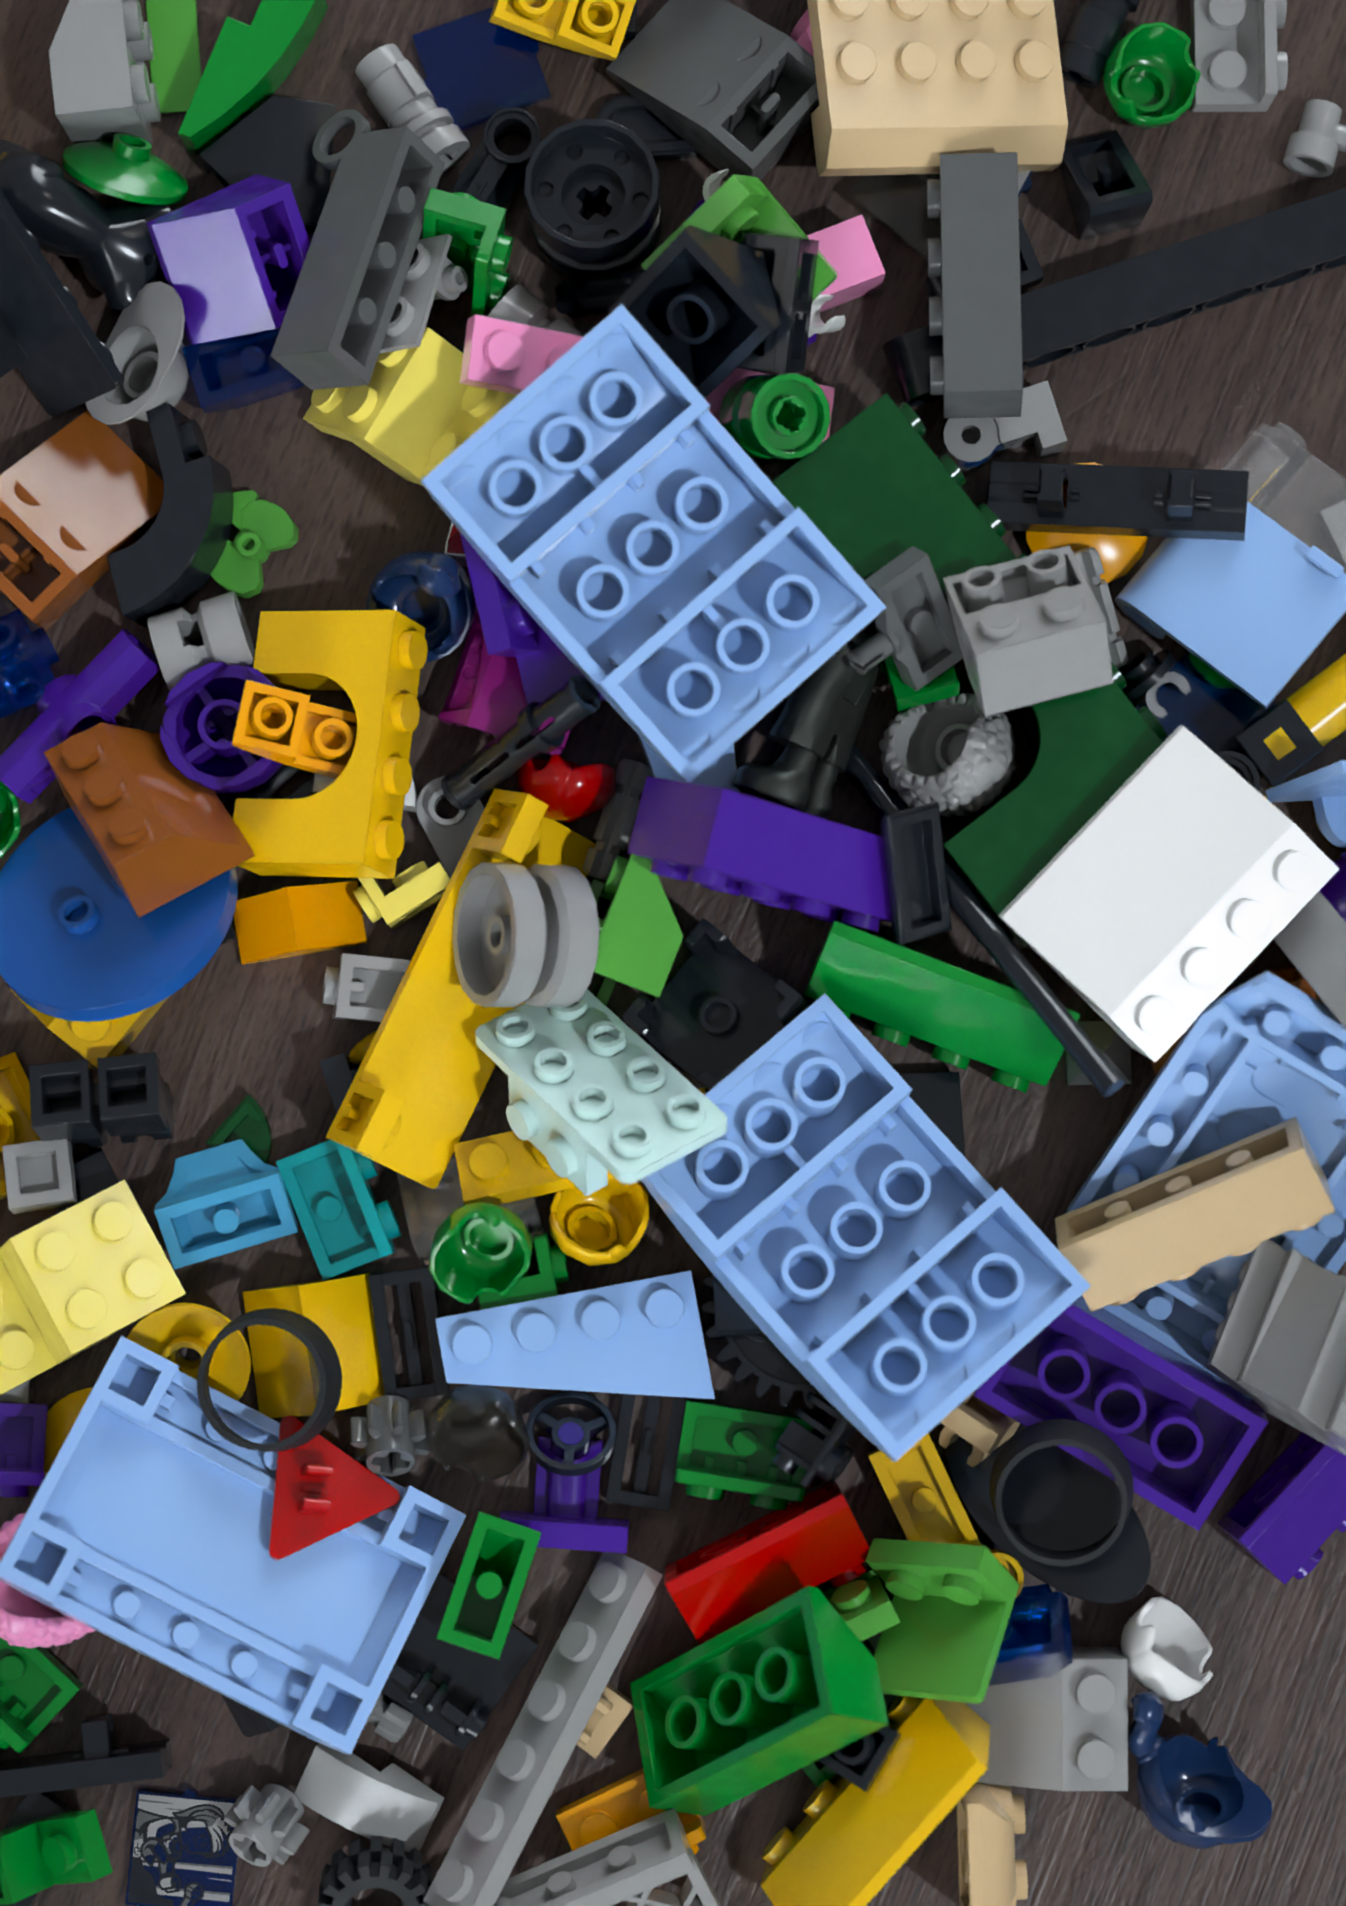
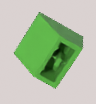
M617 855L603 890V894L613 897L614 900L606 920L598 918V958L594 973L652 997L659 998L684 936L658 875L649 872L652 861L636 855H631L630 860Z

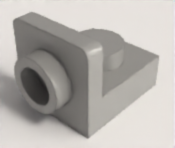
M342 953L338 958V967L326 966L322 1004L333 1005L332 1019H351L381 1023L411 960Z

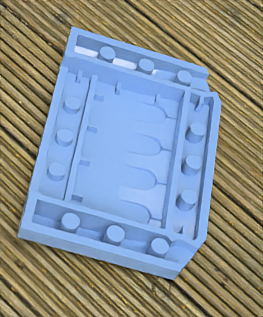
M1269 971L1215 999L1189 1026L1068 1206L1066 1213L1296 1117L1327 1178L1335 1212L1323 1216L1317 1224L1300 1231L1289 1230L1270 1239L1287 1252L1294 1248L1303 1256L1311 1259L1315 1264L1337 1274L1346 1261V1029L1327 1006ZM1250 1252L1240 1256H1226L1202 1266L1194 1275L1184 1280H1168L1141 1291L1136 1298L1126 1304L1119 1306L1107 1305L1103 1309L1218 1377L1205 1366L1216 1340L1215 1333L1217 1327L1224 1320L1227 1313L1228 1299L1231 1293L1236 1290L1240 1280L1238 1277L1242 1264L1248 1260Z

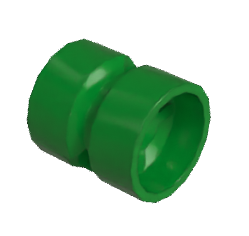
M796 373L746 376L731 386L723 397L719 412L720 424L745 453L754 459H793L804 457L817 449L826 437L830 423L829 403L822 389L810 378Z

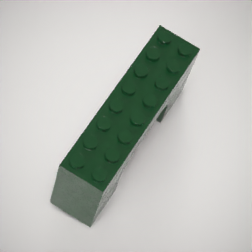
M886 393L821 443L816 450L804 456L773 480L772 484L795 510L799 507L863 581L912 546L928 554L950 610L943 578L965 573L974 567L992 566L1026 557L1027 555L1022 554L1016 558L1001 539L1006 534V530L997 515L985 503L978 507L974 505L961 488L966 484V479L959 467L946 453L942 452L939 456L933 453L921 437L926 433V428L918 415L905 402L896 406ZM1112 662L1113 683L1012 709L1023 729L1027 749L1025 767L1018 784L1012 792L943 845L944 857L1019 950L1026 948L1028 945L998 915L1163 743L1162 740L1167 737L1165 729L1154 714L1145 706L1136 710L1121 691L1127 686V683Z

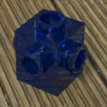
M19 609L0 617V719L39 701L45 692V686L55 679L49 666L60 661L44 628L40 627L31 631Z

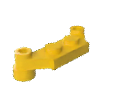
M929 1433L921 1438L896 1462L892 1461L879 1448L867 1453L907 1540L985 1546L980 1543ZM988 1548L1018 1582L1017 1597L1024 1585L1022 1567L1010 1554L999 1549Z

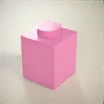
M862 214L807 235L810 240H819L818 250L837 272L836 280L821 293L833 294L834 296L822 305L820 312L882 288L885 270Z

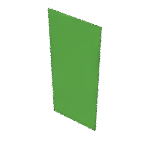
M146 0L147 21L150 24L154 47V60H150L151 83H155L157 88L160 113L187 112L201 79L196 0Z

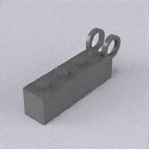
M346 109L336 113L323 124L313 143L314 158L327 170L336 171L271 353L272 358L311 390L369 385L423 229L424 206L431 187L437 188L445 162L407 126L371 131L369 121L362 114L354 109ZM355 125L354 135L348 145L340 152L328 155L330 143L335 135L343 128Z

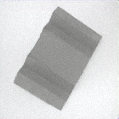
M1267 1239L1251 1251L1248 1260L1242 1264L1238 1275L1240 1280L1236 1290L1231 1293L1228 1299L1227 1313L1224 1320L1217 1327L1215 1333L1216 1340L1205 1367L1234 1389L1252 1398L1265 1412L1346 1456V1277L1343 1275L1339 1276L1315 1264L1311 1259L1303 1256L1294 1248L1287 1252L1271 1239Z

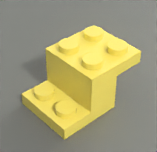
M426 327L420 347L379 354L369 385L313 390L311 405L303 419L321 432L351 441L405 480L422 485L421 480L511 402L517 394L460 384L463 353L432 329Z
M125 1179L10 1238L0 1247V1395L109 1338L122 1328L186 1294Z

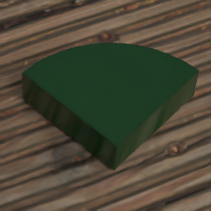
M248 1094L206 1143L214 1147L242 1139L264 1163L269 1164L272 1153L271 1126L262 1106L251 1094Z

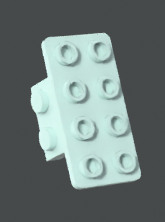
M588 989L579 1001L569 1007H536L524 1003L480 1025L475 1031L476 1045L508 1075L509 1105L506 1107V1116L513 1132L521 1140H529L546 1157L550 1167L559 1177H567L586 1196L608 1185V1171L622 1183H635L723 1136L727 1131L726 1114Z

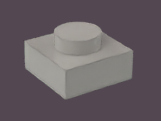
M67 1139L38 1140L2 1146L8 1207L13 1214L78 1204L71 1141Z

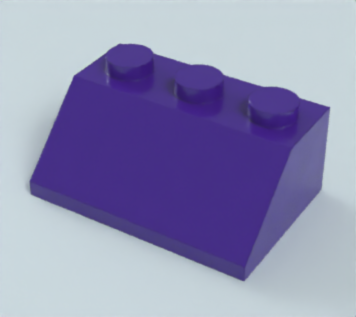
M1300 1432L1217 1524L1284 1585L1292 1577H1295L1297 1580L1304 1578L1315 1568L1324 1554L1319 1547L1336 1529L1341 1533L1346 1531V1456L1309 1435Z

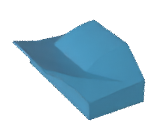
M242 1139L176 1158L167 1193L158 1201L154 1208V1213L174 1270L298 1232V1222L279 1168L264 1163L250 1150Z

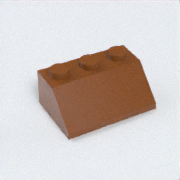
M100 722L81 733L72 735L64 742L43 752L68 804L138 918L255 856L250 844L216 793L191 782L169 761L160 739V733Z

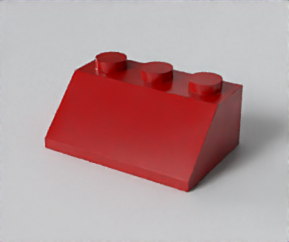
M837 1481L830 1482L804 1495L803 1502L792 1501L788 1503L787 1510H774L665 1565V1585L696 1640L701 1645L807 1586L815 1587L828 1580L831 1587L835 1588L856 1579L866 1572L863 1562L866 1561L870 1547Z

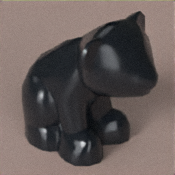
M0 140V185L4 197L24 227L37 239L41 251L77 258L87 280L95 289L105 295L110 308L123 310L131 305L137 298L138 292L146 284L153 281L161 267L146 223L170 213L171 209L167 205L145 206L135 202L103 206L87 190L67 180L63 169L56 161L29 151L22 145L7 140Z

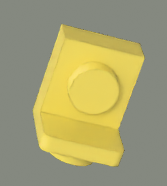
M421 861L396 876L392 880L396 889L387 895L376 878H358L362 886L355 889L353 893L372 923L383 918L387 925L394 930L439 902L451 878L440 862L428 868L425 861Z

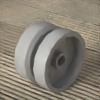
M482 862L470 870L459 891L454 910L452 935L455 968L462 989L474 1004L484 1007H516L523 1002L536 1007H569L582 998L592 980L598 958L599 943L596 901L585 876L577 867L558 864H534L526 869L523 865L513 863Z

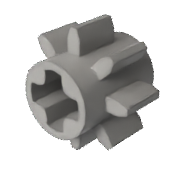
M266 1784L260 1792L253 1785H250L244 1794L237 1798L224 1817L226 1823L235 1827L229 1836V1844L233 1851L240 1858L255 1866L266 1867L273 1858L280 1865H284L290 1855L294 1856L309 1833L307 1827L298 1823L304 1814V1807L301 1801L290 1790L277 1784Z

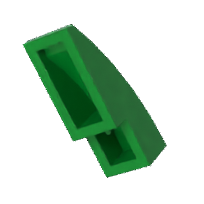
M261 0L251 26L228 16L226 17L178 132L187 151L199 155L272 96L288 78L310 45L328 9L326 0Z

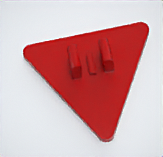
M286 1416L280 1422L278 1441L292 1436L305 1424L294 1416ZM319 1434L299 1447L278 1451L268 1554L274 1560H281L396 1505L400 1500V1493L393 1486Z

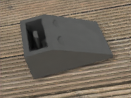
M669 0L617 56V59L606 68V73L719 171L729 169L726 175L728 179L733 174L758 177L761 181L811 126V113L819 106L814 57L785 33L727 0Z

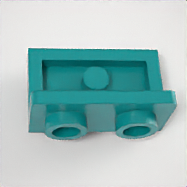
M328 1140L276 1161L323 1281L396 1252L392 1239L401 1236L402 1233L388 1199L377 1203L368 1179L378 1176L373 1160L332 1140Z

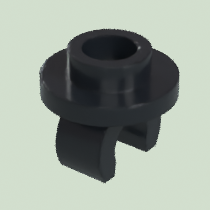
M1145 650L1136 656L1121 673L1127 683V686L1121 691L1129 701L1138 698L1140 706H1145L1157 718L1163 719L1168 714L1156 698L1157 690L1161 685L1168 683L1175 692L1181 695H1187L1191 691V687L1183 675L1168 671L1175 660L1168 650H1162L1155 655L1150 650Z

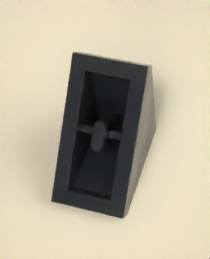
M1114 130L1065 143L1060 169L1079 241L1140 226L1153 202L1152 189L1118 131Z

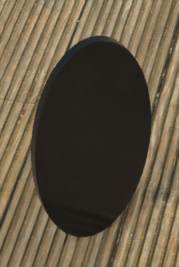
M1020 1424L1015 1434L1026 1427ZM959 1436L955 1442L946 1448L947 1462L953 1483L971 1516L986 1535L1003 1552L1013 1556L1028 1573L1058 1591L1095 1603L1112 1604L1128 1601L1136 1597L1144 1589L1151 1572V1553L1145 1530L1133 1506L1119 1537L1100 1556L1073 1566L1043 1564L1027 1557L1011 1544L999 1525L991 1503L989 1486L992 1467L1000 1450L1009 1439L975 1467L967 1464L968 1457L973 1451V1445ZM1050 1446L1028 1454L1011 1470L1003 1487L1002 1511L1005 1520L1011 1528L1028 1542L1049 1550L1071 1551L1096 1543L1114 1528L1120 1518L1121 1495L1119 1487L1113 1479L1062 1448Z

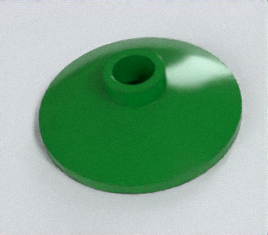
M115 134L113 142L91 141L77 143L66 147L63 151L62 166L73 178L94 190L119 199L150 205H170L184 200L188 191L186 179L167 162L151 154L152 145L147 140L132 134Z

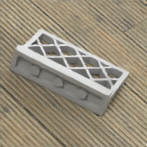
M672 1808L508 1878L494 1906H612L622 1901L628 1902L626 1906H721L687 1841L684 1826L675 1808ZM685 1874L688 1876L679 1894L655 1889V1887Z

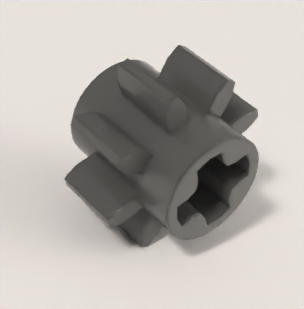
M395 1395L374 1398L365 1407V1417L358 1416L351 1417L350 1438L351 1446H354V1459L357 1462L366 1461L367 1468L374 1474L380 1476L405 1474L414 1467L415 1454L428 1455L430 1452L429 1426H426V1413L423 1409L413 1411L412 1403L406 1398Z

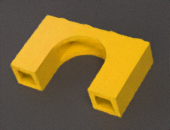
M397 610L260 611L253 668L259 670L275 686L286 690L346 691L356 713L357 737L353 753L345 769L333 783L322 791L300 799L236 798L233 820L255 854L254 857L237 866L260 876L395 879L397 859L400 857L404 847V832L401 826L404 799L410 790L412 782V770L409 763L412 734L416 730L420 718V708L417 700L420 670L426 663L428 651L425 627Z

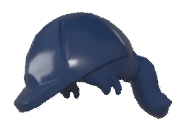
M429 551L404 553L391 559L375 576L369 588L366 610H397L426 628L425 638L428 651L425 664L449 655L463 642L472 629L476 609L472 583L461 564L444 553Z
M1150 1690L1135 1695L1130 1699L1134 1708L1133 1718L1135 1720L1128 1731V1750L1135 1756L1136 1763H1138L1136 1786L1140 1805L1153 1827L1171 1841L1194 1849H1206L1224 1843L1249 1842L1262 1836L1269 1828L1272 1820V1802L1260 1786L1248 1779L1244 1772L1235 1765L1228 1752V1747L1218 1745V1737H1213L1208 1742V1745L1186 1733L1170 1735L1164 1738L1161 1735L1158 1736V1730L1164 1717V1706L1159 1695Z

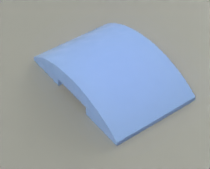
M621 304L421 480V483L489 568L575 667L684 782L690 783L880 614L886 606L799 507L796 510L710 413L708 410L710 404Z
M823 994L705 1094L710 1101L726 1114V1133L641 1179V1181L708 1269L772 1343L853 1426L892 1461L896 1462L1086 1292L1091 1285L1002 1187L995 1191L911 1099L909 1095L913 1089L826 994Z

